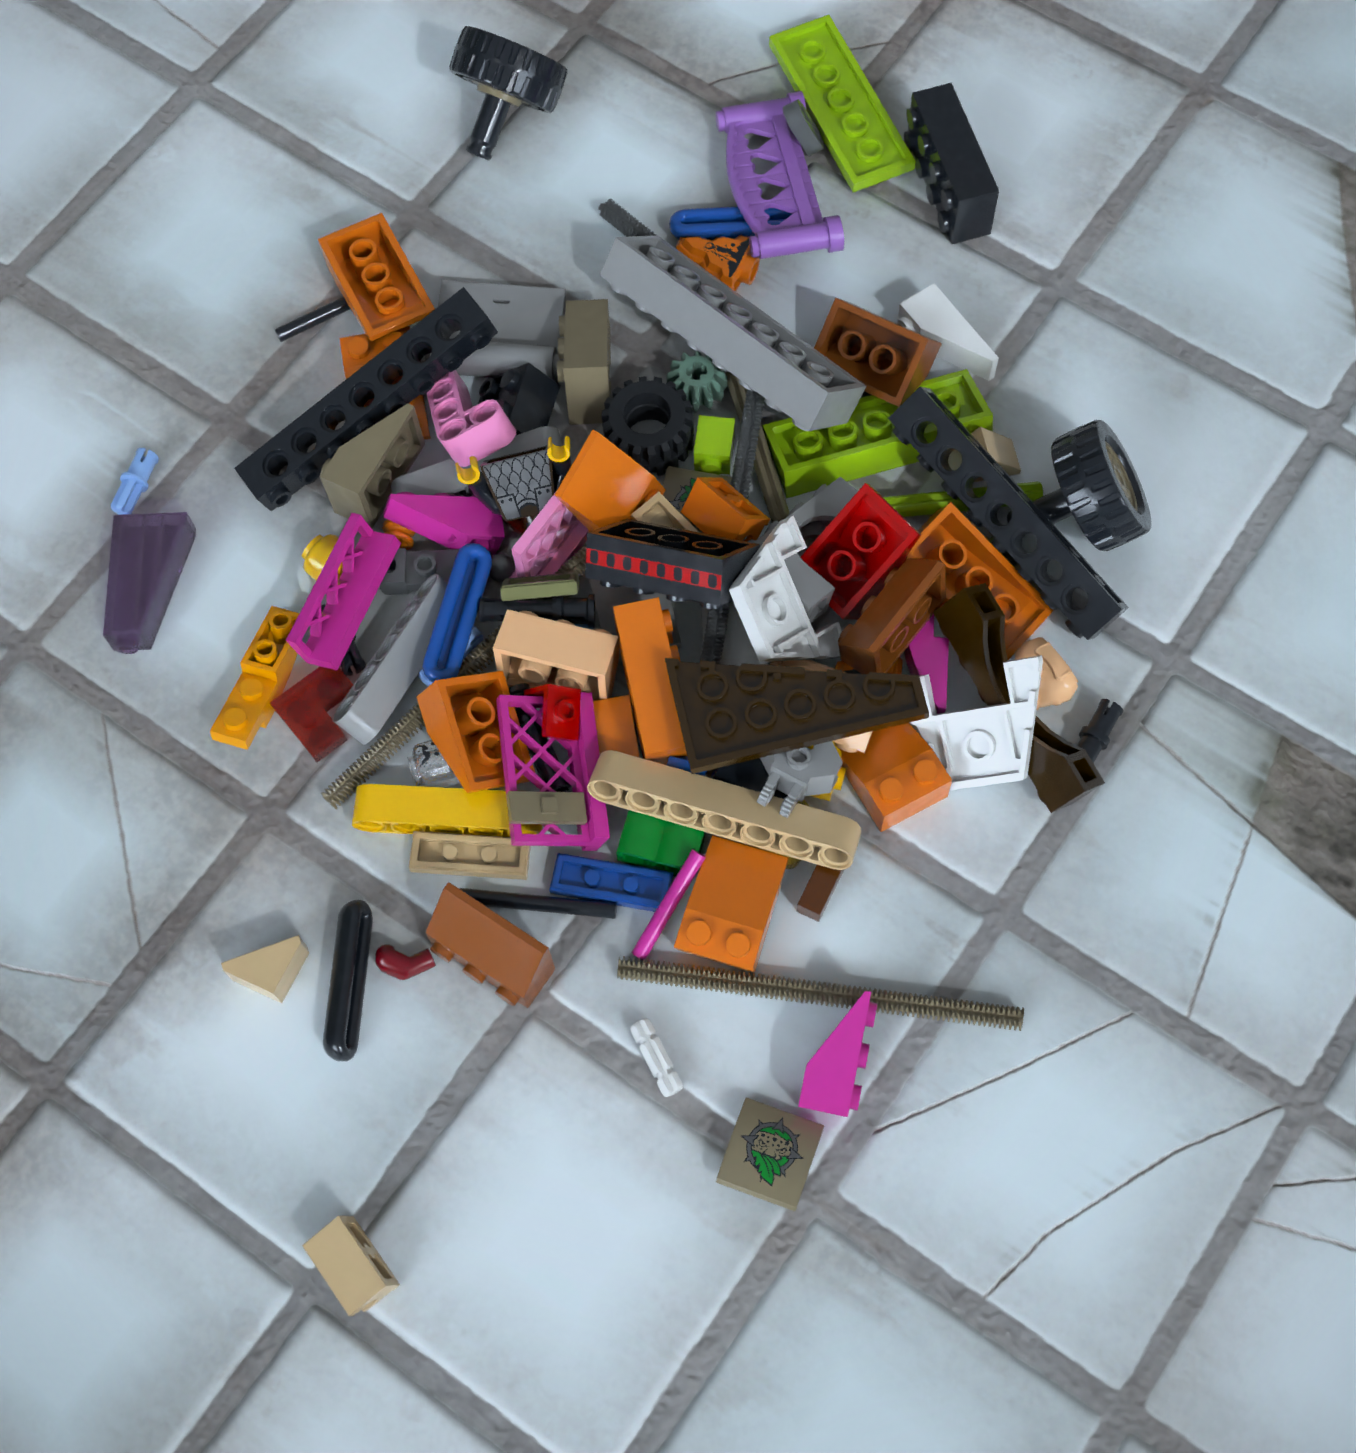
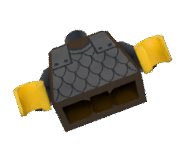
M565 436L564 445L556 446L552 443V437H549L546 446L484 460L480 466L481 471H479L478 461L475 456L469 457L471 467L468 469L461 468L458 462L455 463L458 480L463 484H467L476 498L494 514L502 515L505 522L522 518L526 531L558 490L572 466L570 438Z

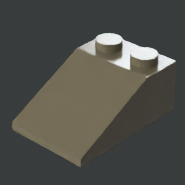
M404 405L340 446L332 459L326 460L321 469L320 478L334 513L349 519L351 513L360 514L373 529L385 509L389 495L393 494L391 489L392 482L396 478L408 473L425 445L417 413L413 405Z

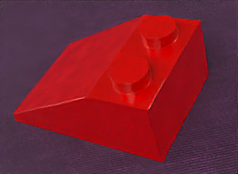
M865 483L800 558L835 587L829 606L843 620H858L861 617V610L866 601L872 595L877 597L885 587V579L894 567L899 568L921 534L872 486Z

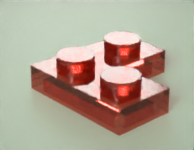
M320 666L270 702L273 710L316 763L347 741L345 734L327 713L343 701L353 686V683L340 668L333 670Z

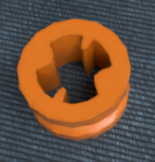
M390 520L384 521L383 531L386 534L397 537L401 543L399 548L409 550L413 547L414 541L411 537L415 535V532Z

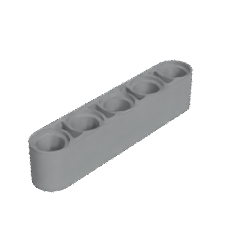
M543 426L516 435L510 444L479 460V471H481L480 466L484 460L546 446L549 437H552L554 445L563 446L559 430L552 426ZM452 458L402 475L391 484L393 494L411 492L415 495H435L438 493L466 497L474 495L467 484H463L458 480L455 462ZM471 465L461 468L468 469L471 467Z
M436 573L431 575L418 589L334 713L333 722L363 745L369 743L379 733L422 669L426 650L448 584L446 580Z

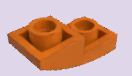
M630 695L593 701L599 753L613 750L640 758Z

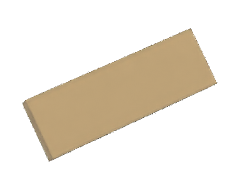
M414 831L409 870L414 873L527 880L531 846H511V837Z

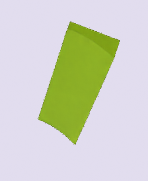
M967 369L925 380L919 386L930 388L970 433L980 427L993 432V413ZM874 395L860 398L847 424L804 431L796 427L792 422L793 419L790 417L763 425V432L777 468L786 499L816 491L823 484L828 486L839 477L848 482L919 462L916 458L919 452L911 444L908 446L903 444L892 431L895 426L888 418L899 407ZM934 423L928 424L924 430V437L928 443L933 442L937 437V427Z

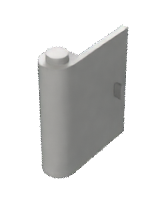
M450 280L441 281L438 307L464 287L498 331L487 346L476 350L463 360L462 365L456 369L459 375L492 378L507 372L509 369L530 363L555 380L557 360H563L559 359L558 338H561L559 334V315L564 314L566 289ZM460 331L454 332L449 339L455 338ZM431 353L425 355V360L431 356Z

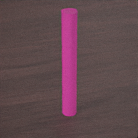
M694 849L691 850L631 953L641 960H646L706 857Z

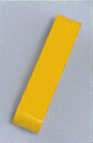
M362 784L357 786L352 826L361 831L413 834L414 831L510 837L506 791L483 790L467 793L463 788ZM521 824L522 834H539L543 829L541 824Z

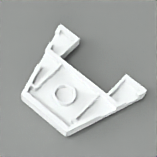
M794 516L778 522L728 589L759 662L840 657L838 639L842 629L839 622L828 624L814 632L784 561L786 558L807 548Z
M1042 655L1010 660L1003 663L1010 703L937 714L929 674L919 676L929 710V718L911 723L916 725L922 738L933 749L953 780L950 790L1021 781L1027 778L1043 665Z

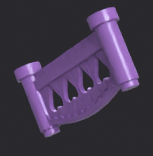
M802 91L789 92L786 98L722 107V110L715 112L718 132L725 131V133H728L726 167L731 191L743 218L755 234V236H749L752 258L759 257V259L822 249H827L828 253L844 250V232L841 218L839 215L822 218L801 144L791 131L782 108L797 99L801 101L806 109ZM748 133H753L771 139L758 149L752 150L747 148L749 140L744 136ZM762 158L778 164L765 174H756L754 172L755 164L751 160ZM760 183H769L786 189L772 199L765 200L760 197L762 189L758 185ZM775 208L792 213V215L779 225H770L768 223L769 215L765 213V210Z

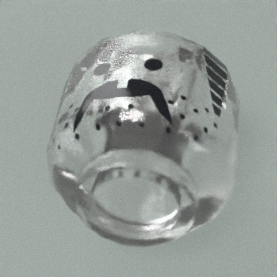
M432 740L414 746L412 756L407 757V762L415 786L447 788L459 783V780Z

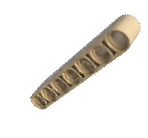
M613 750L604 751L600 754L587 785L589 794L603 803L836 870H844L851 867L861 835L859 824L848 817L797 803L790 816L786 818L779 814L780 806L784 800L782 798L773 796L772 800L764 807L757 803L761 792L695 773L692 774L688 771Z

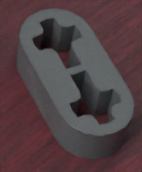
M797 99L782 108L785 119L807 155L811 156L825 149L821 134L801 101Z

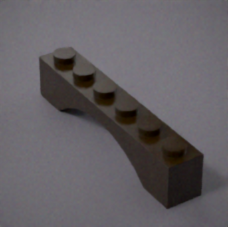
M986 583L964 588L935 610L933 614L939 623L941 632L948 638L956 651L961 666L968 672L976 685L982 701L987 706L1010 703L1003 665L1004 662L1008 661L1004 636L1005 615ZM1037 716L1035 717L1028 775L1037 789L1040 800L1046 804L1050 813L1073 804L1105 784L1084 748L1066 741L1050 730Z

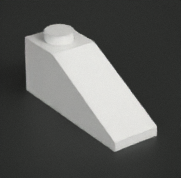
M935 283L900 303L897 323L942 343L936 357L964 370L967 369L968 372L988 381L995 377L998 356Z

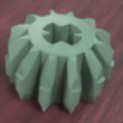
M683 351L681 361L672 360L670 365L671 371L668 372L666 380L676 384V391L682 389L686 393L687 401L690 400L695 412L698 411L700 405H704L711 410L713 400L721 401L724 396V390L727 387L725 371L717 368L712 363L713 359L708 355L703 357L701 352L696 351L694 356L690 357Z

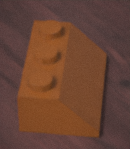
M835 297L814 349L866 386L865 392L900 407L928 376L942 343L853 303Z
M907 558L900 568L894 567L886 577L885 587L877 597L872 595L866 601L861 610V617L854 625H847L838 639L840 660L861 674L868 675L869 672L887 673L932 617L933 612L946 599V570L944 563L939 560Z
M450 882L446 884L425 932L432 944L430 950L448 963L453 958L465 967L462 971L475 982L482 984L486 980L497 987L495 994L508 1004L515 1006L519 1002L526 1008H529L556 970L549 948Z

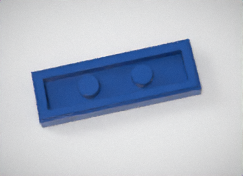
M557 853L549 891L550 894L583 900L617 903V906L655 912L673 883L674 874L673 872Z

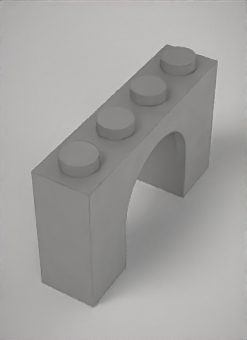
M839 477L828 486L826 484L820 486L813 497L805 504L800 502L795 505L786 518L794 516L804 541L817 539L858 491L843 478ZM776 520L771 523L764 534L756 541L751 539L747 542L760 544L761 546L779 521ZM796 553L784 561L809 621L812 623L827 611L835 587L809 567Z

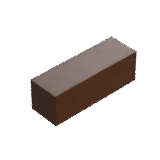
M816 865L797 904L796 912L819 922L844 870Z

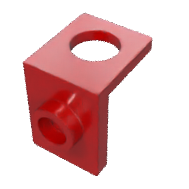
M545 684L524 690V696H543V737L567 741L579 740L581 689Z

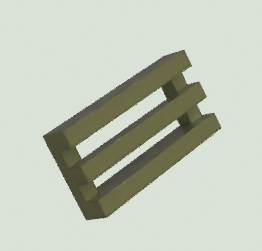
M576 572L507 578L503 580L500 587L502 601L576 595L580 587L579 575Z

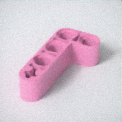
M456 370L445 374L426 393L437 438L454 462L459 463L460 467L471 465L469 459L471 456H475L477 461L504 448L516 436L515 427L497 400H486L472 406L468 388Z

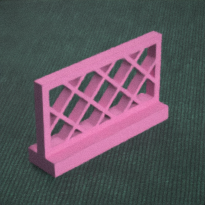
M555 493L512 547L511 551L516 569L509 578L555 574L587 542V532L590 531L557 499Z

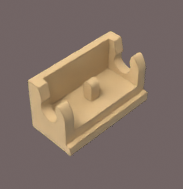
M337 1216L302 1245L348 1316H354L360 1310L363 1312L367 1311L392 1290L400 1286L354 1216Z

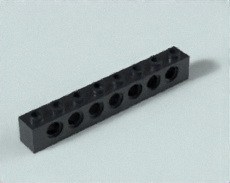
M464 287L461 288L234 469L255 498L272 512L275 508L288 503L292 495L303 486L316 481L326 460L332 459L340 446L404 405L409 404L417 396L430 391L436 381L448 372L458 369L462 365L463 360L473 352L487 346L498 331ZM460 331L455 338L449 339L454 332ZM431 353V356L427 360L421 362V359L425 355ZM402 376L398 383L392 384L397 377ZM374 398L373 402L369 406L364 407L365 403L369 399ZM345 420L344 425L341 428L335 430L337 425ZM316 443L315 448L312 451L307 452L308 448L312 444ZM288 465L286 471L279 475L280 470Z
M919 387L888 418L895 426L892 430L895 436L907 446L911 444L919 452L916 458L920 464L931 473L934 470L944 480L941 486L946 493L955 500L960 498L968 507L965 511L967 516L977 526L981 527L984 525L993 535L990 538L992 544L1004 555L1009 553L1017 561L1015 569L1028 582L1034 580L1043 590L1040 593L1043 601L1051 609L1056 610L1059 608L1068 618L1065 621L1066 626L1076 637L1081 639L1084 636L1087 640L1096 638L1129 608L930 388ZM934 423L937 427V437L933 442L928 443L924 437V430L928 424ZM954 450H958L962 455V463L956 470H953L948 463L949 455ZM978 477H982L987 483L986 493L980 498L973 492V483ZM1003 504L1008 505L1012 511V518L1006 525L1001 524L997 518L998 509ZM1027 532L1033 533L1037 538V547L1031 553L1025 551L1022 546V538ZM1053 559L1057 560L1063 568L1062 576L1057 581L1052 580L1047 574V566ZM1076 588H1082L1088 595V603L1083 609L1076 607L1072 602V594Z

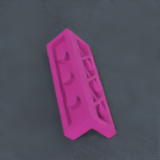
M351 513L286 639L287 643L308 664L338 670L401 545L395 535L373 531L360 514ZM358 531L361 537L354 549V537ZM341 562H343V572L338 580V568ZM326 594L327 604L321 612V601ZM310 626V637L305 644L302 638Z

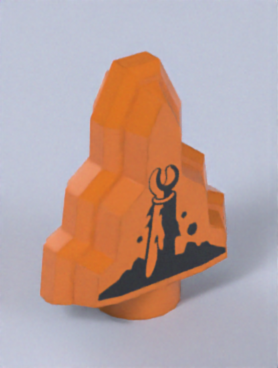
M740 235L735 239L721 236L714 240L702 237H682L675 246L677 250L735 292L741 282L751 285L758 271L760 259L758 257L752 258L748 236Z

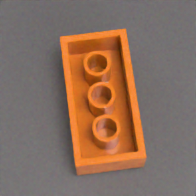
M657 597L613 606L616 635L619 638V649L643 759L667 765L669 756L680 758L681 756H687L665 658L679 659V662L681 661L677 645H669L673 643V626L669 609H661L660 600Z

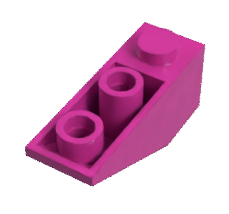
M400 492L389 495L383 512L384 518L449 549H460L465 544L476 543L486 547L490 554H496L505 537L502 515L491 512L475 495L469 497L451 496L446 493L415 495L411 492Z
M865 991L806 1064L798 1107L848 1117L849 1109L858 1110L862 1086L854 1084L857 1067L866 1068L870 1044L862 1043L865 1026L873 1028L878 1004L870 1002L871 992Z

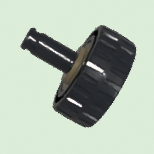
M465 26L456 43L449 69L456 76L477 85V91L485 94L470 136V145L466 147L467 152L488 161L492 158L491 152L496 147L510 105L520 108L522 104L542 112L552 113L563 90L567 77V68L557 61L514 41L479 28Z
M1094 420L1063 434L1053 441L1051 456L1060 489L1033 501L1053 524L1073 515L1084 535L1100 551H1109L1122 546L1150 531L1151 515L1144 490L1128 454L1107 423L1102 420ZM1012 511L1007 514L1008 523L1012 518Z

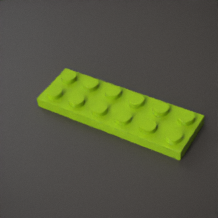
M829 14L769 36V46L795 92H803L806 110L816 124L825 145L853 193L915 170L916 160Z

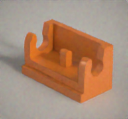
M697 477L681 510V513L705 534L741 541L747 537L744 540L746 542L751 539L756 541L764 526L768 525L770 518L722 477Z

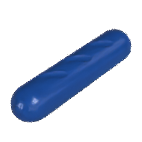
M738 207L683 209L675 212L669 221L670 231L678 240L682 237H702L714 240L721 236L734 239L740 235L755 236ZM775 208L765 210V213L769 215L768 223L770 225H779L792 215V213Z
M465 544L456 555L422 665L424 675L431 682L457 677L479 610L480 598L483 596L492 567L490 552L480 544Z

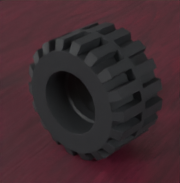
M647 376L639 377V381L634 383L630 379L624 382L623 389L617 386L612 391L613 398L607 397L604 403L605 410H602L604 437L650 473L657 472V476L665 475V469L668 466L678 468V460L684 462L688 457V450H692L693 447L692 405L690 400L687 401L686 393L682 389L676 391L675 383L668 381L664 384L662 383V378L655 376L653 381L647 380ZM643 420H656L666 425L662 430L652 434H641L630 429L633 425Z

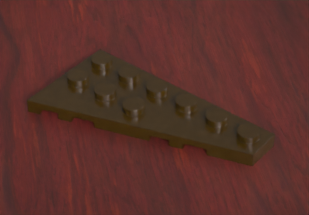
M665 658L692 774L929 718V710L919 675L869 672L866 675L842 673V670L827 669V672L808 671L804 667L746 663L736 666L716 664L715 661L700 660V663L679 662V659Z

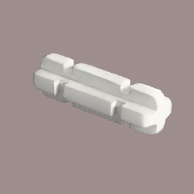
M645 1018L634 1023L630 1027L631 1033L636 1043L641 1044L639 1046L640 1051L653 1077L658 1078L657 1085L663 1096L669 1097L683 1089L682 1081L677 1071H672L674 1068L660 1038L655 1037L656 1030L650 1019Z

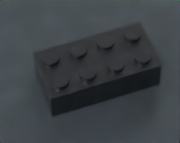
M952 82L913 92L911 106L906 111L908 131L904 132V142L910 152H913L918 177L920 179L924 178L927 185L926 194L930 205H935L938 211L937 217L940 230L943 233L947 232L951 244L990 235L999 189Z

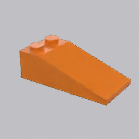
M383 213L318 239L326 265L335 283L370 341L416 323L435 310Z
M952 502L936 511L917 530L921 536L903 563L907 558L939 560L945 564L946 599L940 606L962 589L986 583L1005 615L1004 636L1007 658L1009 660L1054 610L1043 601L1040 593L1018 573L1015 567Z

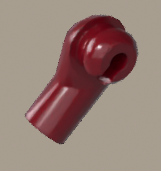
M385 944L380 946L375 953V963L380 971L399 980H407L436 966L429 948L412 956H407L394 950V946Z

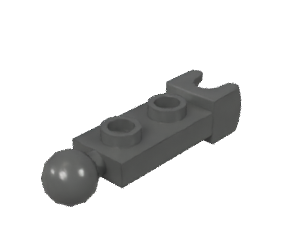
M399 548L388 569L389 571H394L385 575L380 585L381 591L386 595L409 594V591H418L421 585L435 573L448 582L459 549L406 551L405 548ZM496 553L491 556L492 567L489 576L493 580L503 582L504 579L513 575L515 563L508 554Z

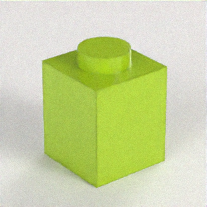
M699 415L694 446V471L730 475L735 442V418Z

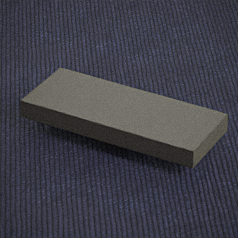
M508 791L506 794L509 824L585 825L587 823L584 792Z

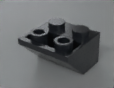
M526 363L486 379L479 389L480 398L478 404L486 400H497L515 427L516 435L539 427L548 426L561 385L532 364Z

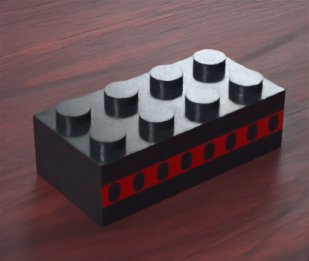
M625 519L587 532L585 578L599 580L600 585L604 587L628 586L632 587L633 592L637 594L649 595L660 593L665 594L666 599L670 601L684 602L693 600L700 602V606L703 608L720 609L723 608V604L733 601L728 589L760 548V544Z

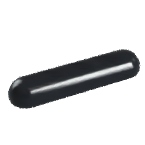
M363 900L348 902L342 907L338 915L323 1033L324 1051L336 1061L352 1059L358 1048L373 923L372 911Z

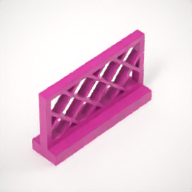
M581 692L579 740L567 741L550 738L543 747L525 732L534 722H537L542 727L543 696L499 695L496 703L506 794L508 791H518L516 781L522 775L540 790L539 792H555L550 786L561 776L572 786L573 792H584L587 823L585 825H577L578 835L565 834L555 824H541L544 828L539 834H522L521 824H509L511 846H581L582 851H597L610 838L606 803L593 798L587 789L600 756L592 693ZM508 707H520L531 719L521 728L509 717ZM518 739L535 753L527 764L523 763L513 754L512 745ZM555 740L568 750L569 760L564 765L546 751ZM539 757L556 772L547 783L529 768Z

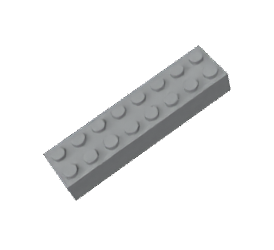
M658 235L615 238L600 273L601 277L611 283L610 287L615 292L630 297L636 302L635 305L639 310L653 314L661 320L662 327L687 340L686 344L690 348L704 352L712 358V363L717 368L735 375L739 378L738 382L741 386L759 393L766 399L765 402L768 406L786 413L793 419L792 422L796 427L804 431H812L848 423L866 388L863 383Z

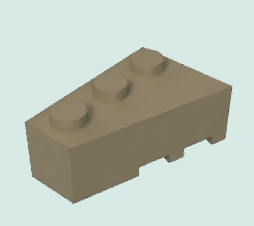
M608 299L566 301L565 315H559V334L563 338H558L559 359L564 360H557L558 382H565L569 425L602 424V410H605L604 403L611 394V344Z

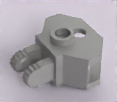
M829 741L813 745L814 748L812 750L804 747L760 758L769 776L759 794L757 803L765 807L772 800L777 789L788 795L784 798L779 812L780 815L788 818L797 802H802L805 796L830 793L838 780L837 773L843 763L833 742Z

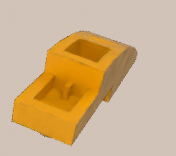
M271 606L240 662L242 673L210 729L212 740L248 750L259 728L267 727L279 703L298 654L287 643L286 639L300 613Z

